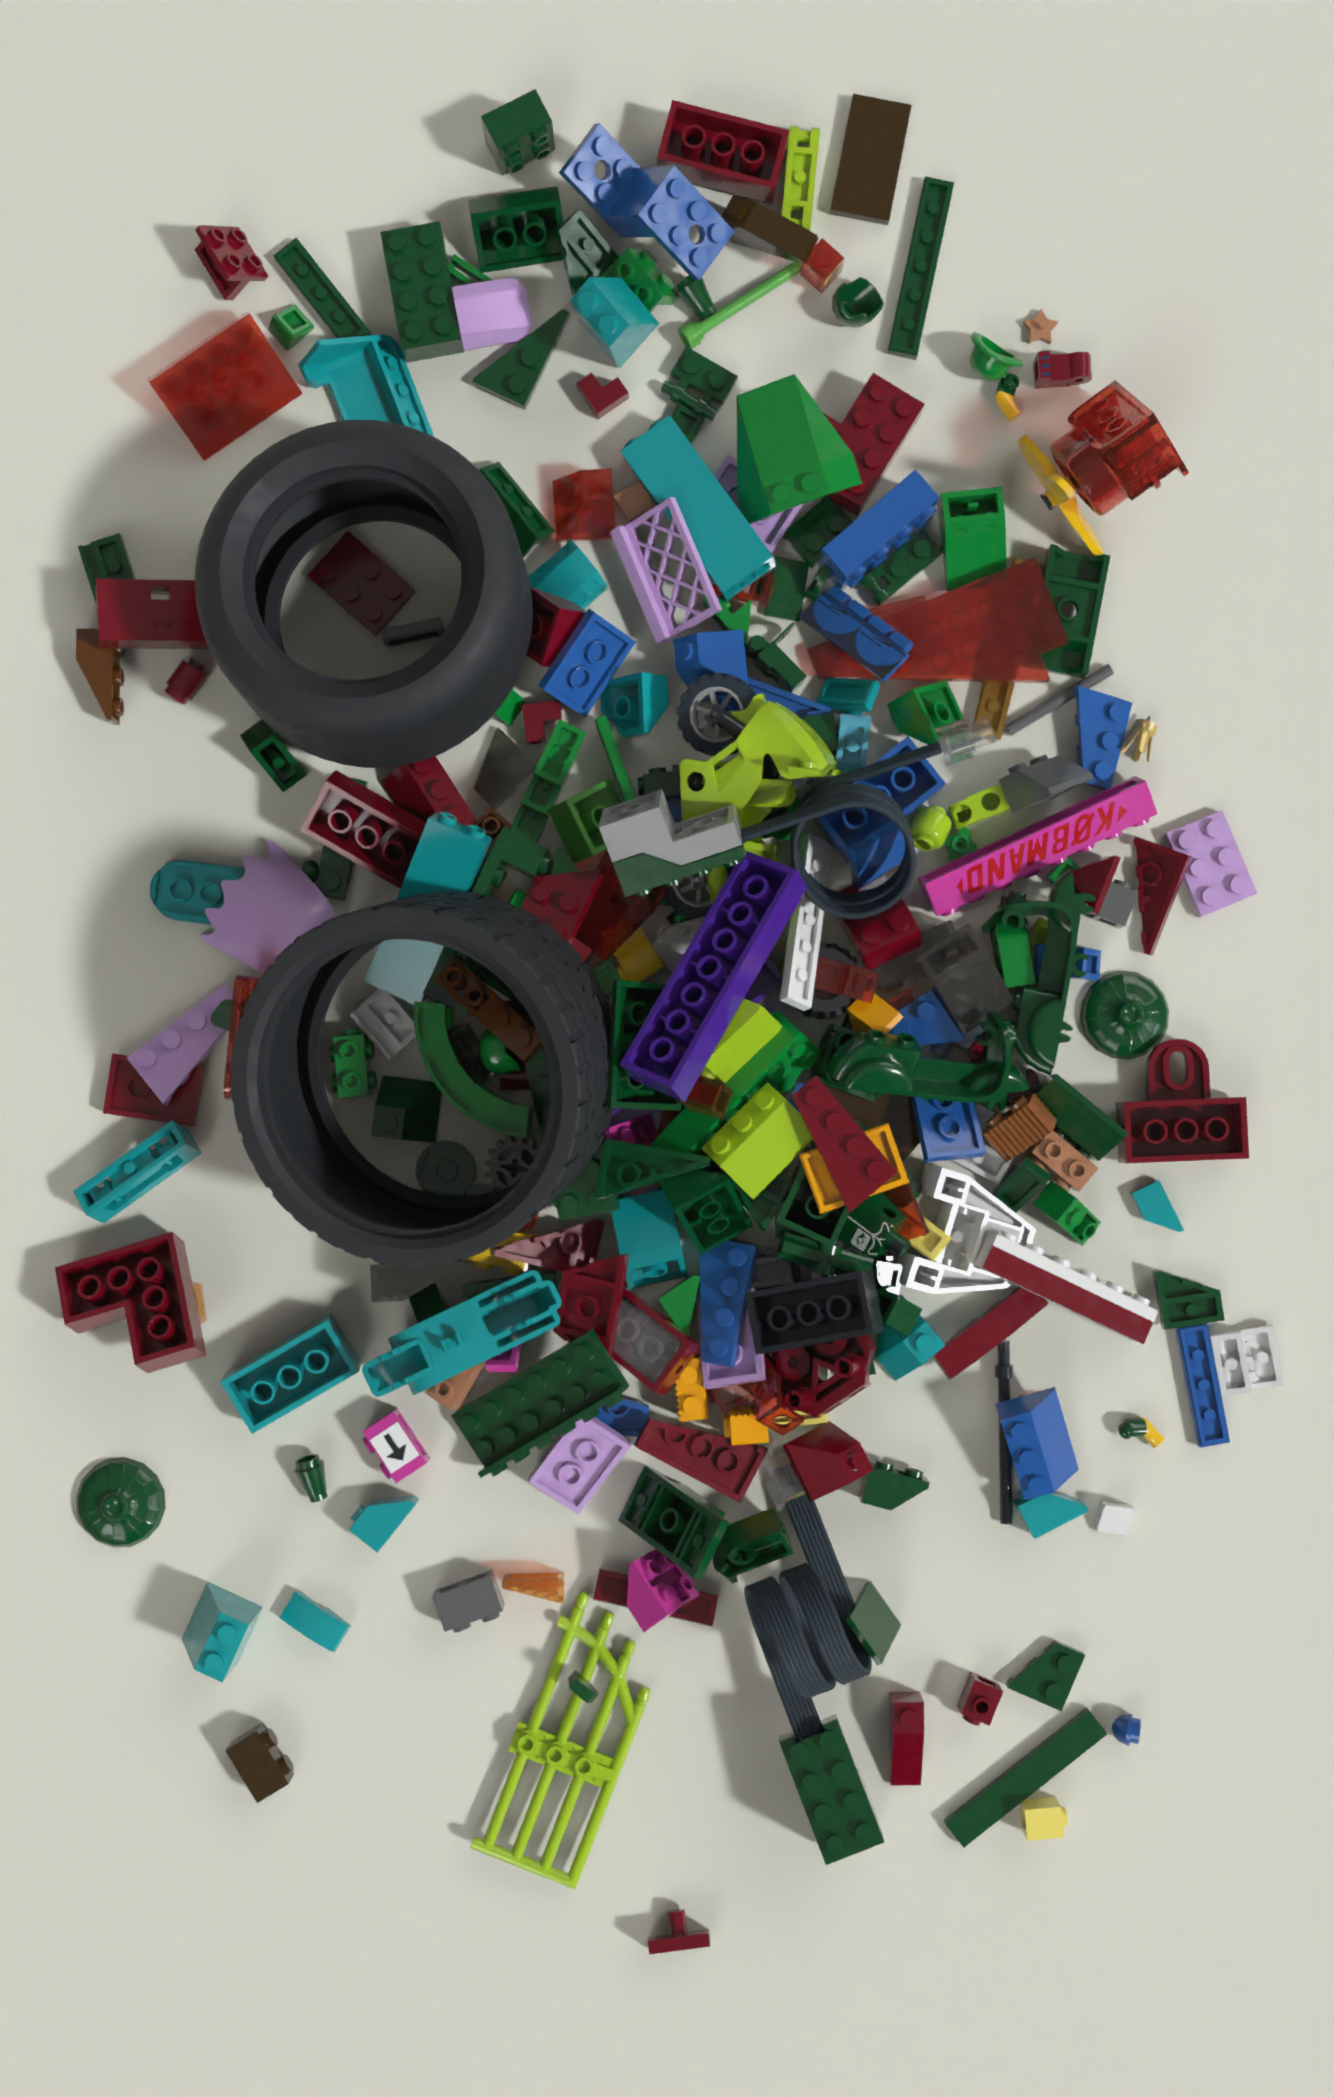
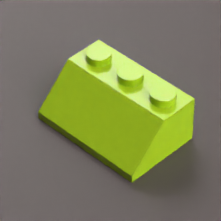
M767 1082L701 1149L744 1192L754 1199L813 1138L800 1113Z

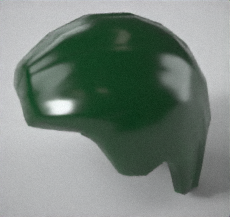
M862 277L857 278L851 283L844 282L837 288L832 297V310L836 318L844 325L852 328L862 327L871 322L884 306V302L876 287Z

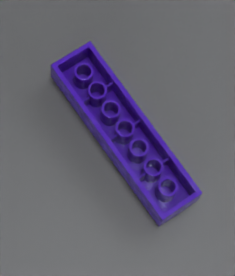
M746 851V857L742 858V861L735 865L619 1064L633 1080L682 1102L686 1101L807 889V885L797 869Z

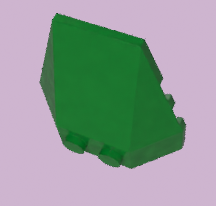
M795 374L736 396L737 497L743 515L749 524L775 516L779 512L826 495L835 494L862 484L853 453Z

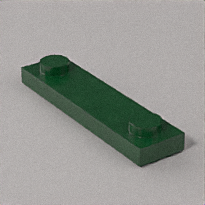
M353 779L366 788L368 787L367 781ZM323 845L316 886L325 897L345 900L353 861Z

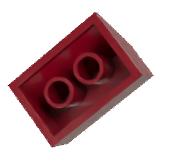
M436 756L424 761L396 766L381 781L397 806L426 823L428 818L435 812L450 813L457 818V822L466 826L478 822Z

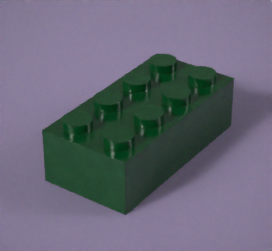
M440 221L380 232L400 344L406 363L464 353Z

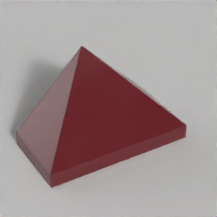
M1116 855L1105 856L1072 871L1075 893H1089L1096 897L1094 901L1084 902V905L1091 906L1094 909L1093 912L1086 914L1099 915L1120 862V857Z

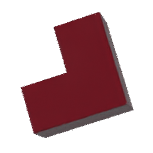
M591 372L576 383L578 392L598 420L629 399V392L618 377L602 387Z
M554 700L522 705L527 744L546 743L544 724L558 723L559 719L562 720L560 701Z

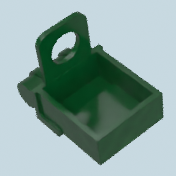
M793 622L771 643H768L762 636L755 635L749 639L746 646L748 657L756 659L754 665L765 677L772 678L783 690L794 693L803 684L807 676L777 646L792 631L795 625Z

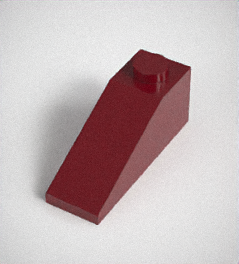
M889 1692L890 1786L921 1785L924 1745L923 1698L920 1692Z

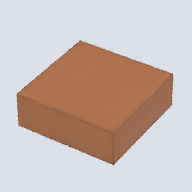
M640 481L614 495V500L628 523L655 507Z

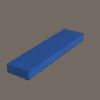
M1208 1324L1175 1328L1197 1445L1202 1448L1229 1443V1433Z

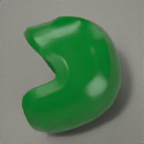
M487 1029L480 1037L478 1043V1053L483 1066L495 1074L506 1075L511 1072H519L521 1070L519 1057Z

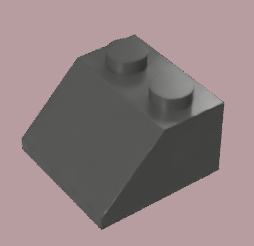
M1045 754L1029 761L1030 766H1026L1025 762L1008 768L1009 775L999 779V783L1013 814L1054 799L1094 778L1091 772L1061 755L1048 759Z

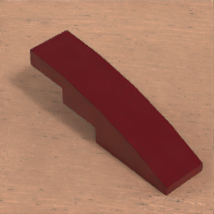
M1017 1287L1006 1298L997 1301L980 1317L971 1320L944 1343L945 1346L932 1358L948 1380H950L1004 1341L1049 1303L1046 1299L1021 1287Z

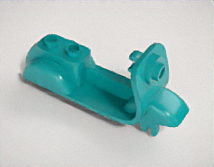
M531 1270L389 1337L388 1341L392 1350L367 1362L362 1368L371 1393L379 1397L408 1384L412 1394L416 1395L557 1327L560 1324L557 1309L562 1303L560 1295L552 1281H543L537 1271Z

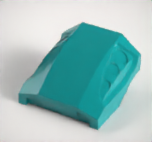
M571 539L555 555L528 575L531 587L569 600L584 610L608 589L607 584L597 569Z

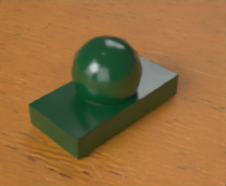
M1026 1157L1021 1163L1012 1168L1010 1174L993 1190L992 1195L1016 1213L1048 1182L1051 1175Z

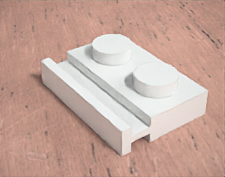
M378 989L355 1011L349 1014L388 1060L393 1059L395 1055L416 1039L414 1020L397 1000L384 990Z

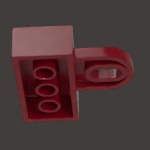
M1172 1039L1157 1045L1149 1054L1146 1062L1147 1101L1116 1102V1123L1129 1133L1118 1144V1163L1248 1159L1249 1143L1246 1097L1211 1098L1208 1059L1203 1050L1195 1043L1185 1039ZM1175 1051L1180 1052L1184 1056L1185 1079L1180 1084H1175L1170 1078L1169 1058Z

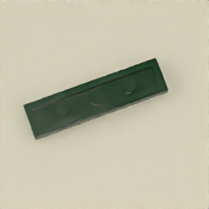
M297 238L273 255L274 260L336 338L371 335L370 330Z

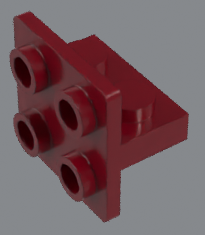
M199 225L195 229L201 242L194 250L224 300H234L250 281H265L269 277L262 261L254 253L245 233L239 227Z

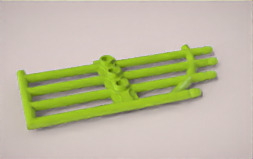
M580 1591L575 1600L576 1605L573 1606L569 1618L561 1614L558 1618L556 1626L564 1631L528 1724L519 1721L513 1734L508 1751L516 1755L484 1838L481 1839L474 1836L470 1846L473 1850L574 1890L577 1887L646 1707L645 1703L650 1696V1689L642 1686L636 1696L637 1700L633 1704L625 1674L631 1661V1655L634 1653L636 1642L631 1639L626 1640L622 1648V1654L619 1655L617 1662L604 1645L610 1631L609 1627L614 1620V1613L608 1610L604 1612L595 1636L579 1625L585 1611L584 1607L587 1606L589 1601V1593L585 1591ZM574 1637L590 1647L580 1674L590 1682L598 1659H600L611 1675L585 1746L567 1740L583 1701L574 1692L571 1695L557 1734L554 1735L539 1729ZM618 1695L626 1719V1725L614 1756L610 1757L596 1751ZM527 1759L544 1765L513 1848L509 1850L494 1843ZM557 1770L573 1777L539 1862L524 1856L523 1853L554 1773ZM585 1781L601 1787L570 1871L567 1873L552 1867V1863Z

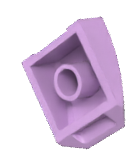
M516 278L452 287L464 351L520 342L529 335L533 323L527 290Z

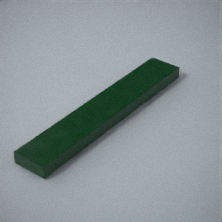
M927 176L924 178L887 354L913 360L917 358L954 182Z
M1086 1707L945 1818L944 1823L963 1848L1104 1738L1107 1732Z

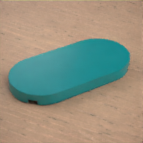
M174 860L165 864L154 874L150 883V897L159 912L170 919L212 925L206 916L205 909H217L223 906L224 894L221 882L223 880L241 879L245 875V868Z

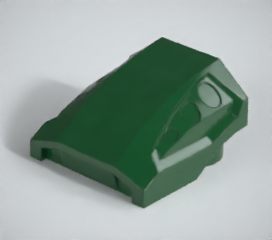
M830 1024L819 1043L818 1049L821 1053L811 1068V1079L816 1075L825 1086L869 1102H874L876 1097L874 1092L868 1097L865 1091L848 1089L842 1084V1081L831 1077L827 1069L831 1058L841 1045L860 1032L837 1024Z

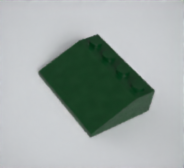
M613 980L607 1108L681 1111L680 1100L633 1080L619 1065L666 984Z

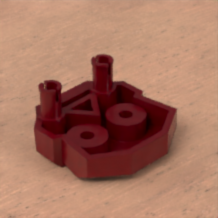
M865 1335L838 1340L833 1343L827 1342L765 1353V1370L775 1380L772 1388L784 1408L818 1417L831 1412L871 1385L869 1381L870 1365L876 1346L870 1336ZM794 1356L799 1360L797 1367H794L791 1362ZM828 1369L836 1373L829 1379H827Z

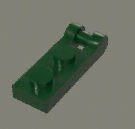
M923 529L873 572L865 576L859 582V585L864 590H869L874 596L872 600L879 607L939 558L943 552ZM881 578L889 585L884 589L877 582Z

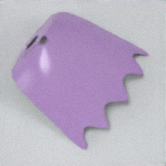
M272 840L267 841L269 850L266 858L243 856L245 875L241 879L223 880L221 882L224 894L223 906L217 909H205L206 916L211 922L214 932L200 935L202 940L214 948L261 973H264L269 965L275 963V958L290 944L294 943L297 936H301L312 928L322 925L323 922L336 917L331 904L323 893L286 852Z

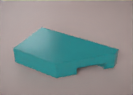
M1155 1180L1130 1192L1143 1220L1177 1232L1184 1231L1160 1180Z

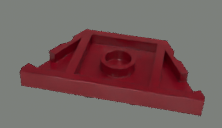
M599 869L535 877L521 908L537 916V920L541 923L546 922L560 933L565 941L572 945L604 874Z
M629 1254L614 1256L563 1271L559 1292L562 1303L557 1309L560 1324L553 1328V1332L564 1341L570 1342L593 1328L612 1358Z

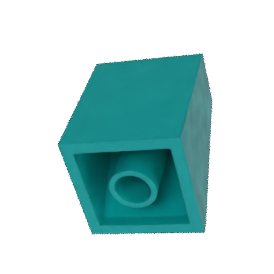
M589 277L570 299L580 323L618 368L623 366L660 324L620 277Z
M653 1188L646 1191L645 1194L636 1196L630 1194L619 1196L620 1208L616 1211H611L619 1253L620 1255L629 1254L626 1272L628 1287L633 1289L688 1277L674 1209L663 1189Z
M207 1582L182 1636V1641L193 1669L223 1683L238 1663L263 1607Z

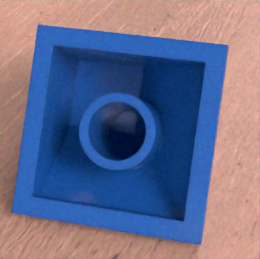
M743 630L695 633L673 640L676 671L686 686L692 681L698 680L702 675L713 673L733 675L744 680L748 685ZM715 692V695L719 699L726 697L728 693ZM706 696L701 703L711 701L710 696Z

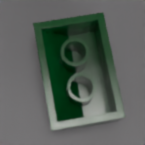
M558 186L468 200L480 272L486 273L563 260L555 231L563 223Z
M1058 1074L1045 1075L1032 1092L1037 1095V1098H1040L1045 1107L1056 1117L1057 1122L1053 1131L1064 1140L1068 1139L1076 1146L1075 1149L1088 1160L1091 1158L1092 1160L1100 1161L1129 1134Z
M694 1170L660 1182L671 1206L700 1256L753 1227L726 1174Z

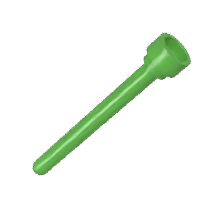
M793 262L701 322H693L692 324L688 322L678 328V333L682 342L690 349L700 345L705 333L803 271L805 265Z

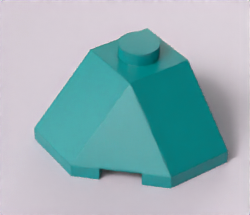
M639 672L610 680L600 695L601 713L606 715L608 720H612L618 727L617 731L623 738L648 734L669 707L668 676Z
M919 1315L909 1337L883 1325L884 1332L878 1333L875 1357L896 1381L922 1366L940 1351L945 1344Z

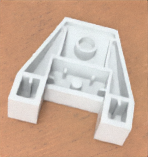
M926 1163L920 1180L922 1185L921 1194L942 1200L935 1226L952 1239L935 1262H932L926 1256L923 1258L906 1252L901 1257L898 1256L897 1263L905 1265L901 1284L931 1294L1019 1287L975 1266L974 1263L988 1232L999 1234L1000 1230L1006 1231L1018 1237L1016 1243L1026 1247L1027 1243L1032 1244L1036 1229L969 1176Z

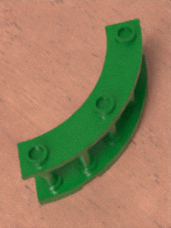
M414 1001L416 1040L424 1065L441 1093L463 1114L489 1129L511 1136L531 1137L534 1107L511 1102L495 1094L484 1086L465 1064L455 1040L453 1008L447 1007L446 1004Z

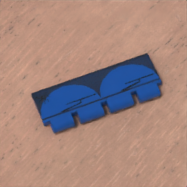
M833 586L827 593L823 591L799 615L803 622L883 682L910 657L908 652L913 647L912 641L898 631L894 632V628L878 616H872L873 613L856 600H852L851 596L837 586Z

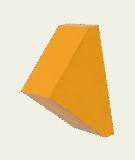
M869 989L847 1009L851 1028L858 1032H869V1030L874 1029L887 1034L903 1018L900 1012Z

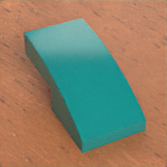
M302 1591L294 1592L279 1617L292 1628L331 1652H336L351 1627L349 1623L331 1609L322 1608Z

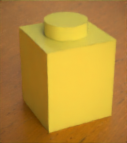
M1056 1796L1025 1799L1020 1803L1022 1831L1027 1841L1064 1838L1063 1826H1068L1067 1812L1065 1807H1061Z

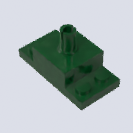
M644 1466L618 1519L623 1525L688 1574L698 1579L703 1578L730 1523L724 1519L725 1512L686 1485L670 1481L661 1473L648 1466Z

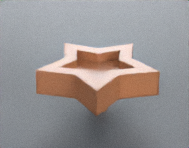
M1042 309L1036 318L1025 320L1022 323L1030 332L1029 344L1038 340L1051 344V331L1058 324V321L1047 319Z

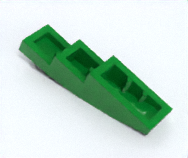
M559 719L533 772V778L520 802L521 806L511 824L513 826L512 831L538 843L550 817L547 809L556 804L585 739L586 731Z

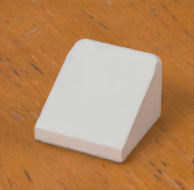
M1100 1501L1096 1531L1127 1536L1134 1508L1128 1504Z

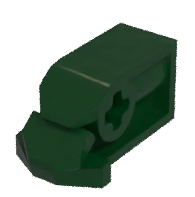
M775 1507L728 1525L712 1560L715 1571L722 1574L732 1584L738 1582L737 1575L794 1554L788 1530Z

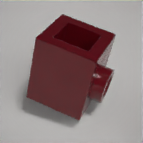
M970 1671L957 1703V1707L963 1715L962 1718L973 1725L979 1726L981 1722L990 1726L1003 1690L999 1683Z

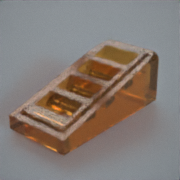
M506 1573L502 1580V1588L564 1603L565 1573Z

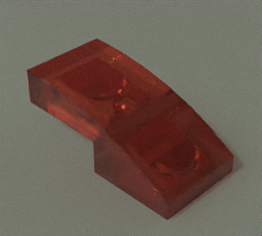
M818 956L814 988L858 1001L872 1003L879 973Z

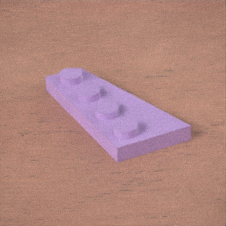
M226 984L222 985L127 1057L164 1106L170 1102L171 1096L180 1085L183 1086L188 1080L189 1074L199 1062H202L210 1053L209 1050L217 1040L221 1039L227 1032V1030L214 1026L210 1021L211 1014L220 1002L231 999L243 1011L244 1006Z

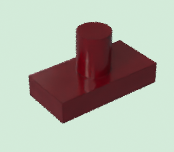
M685 1909L667 1911L669 1935L648 1938L649 1955L710 1947L711 1945L709 1929L687 1932Z

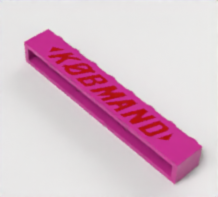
M1134 776L917 877L929 909L937 916H948L955 913L959 906L967 902H979L985 898V894L993 890L1007 889L1013 884V881L1021 877L1029 878L1038 874L1040 868L1049 864H1060L1067 860L1068 855L1075 852L1088 851L1098 841L1114 839L1120 836L1122 830L1126 828L1142 826L1149 822L1150 817L1158 813L1147 782Z

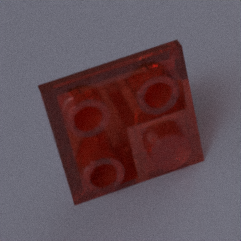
M611 468L580 470L552 481L556 542H567L569 539L572 541L613 539L610 531L615 529Z

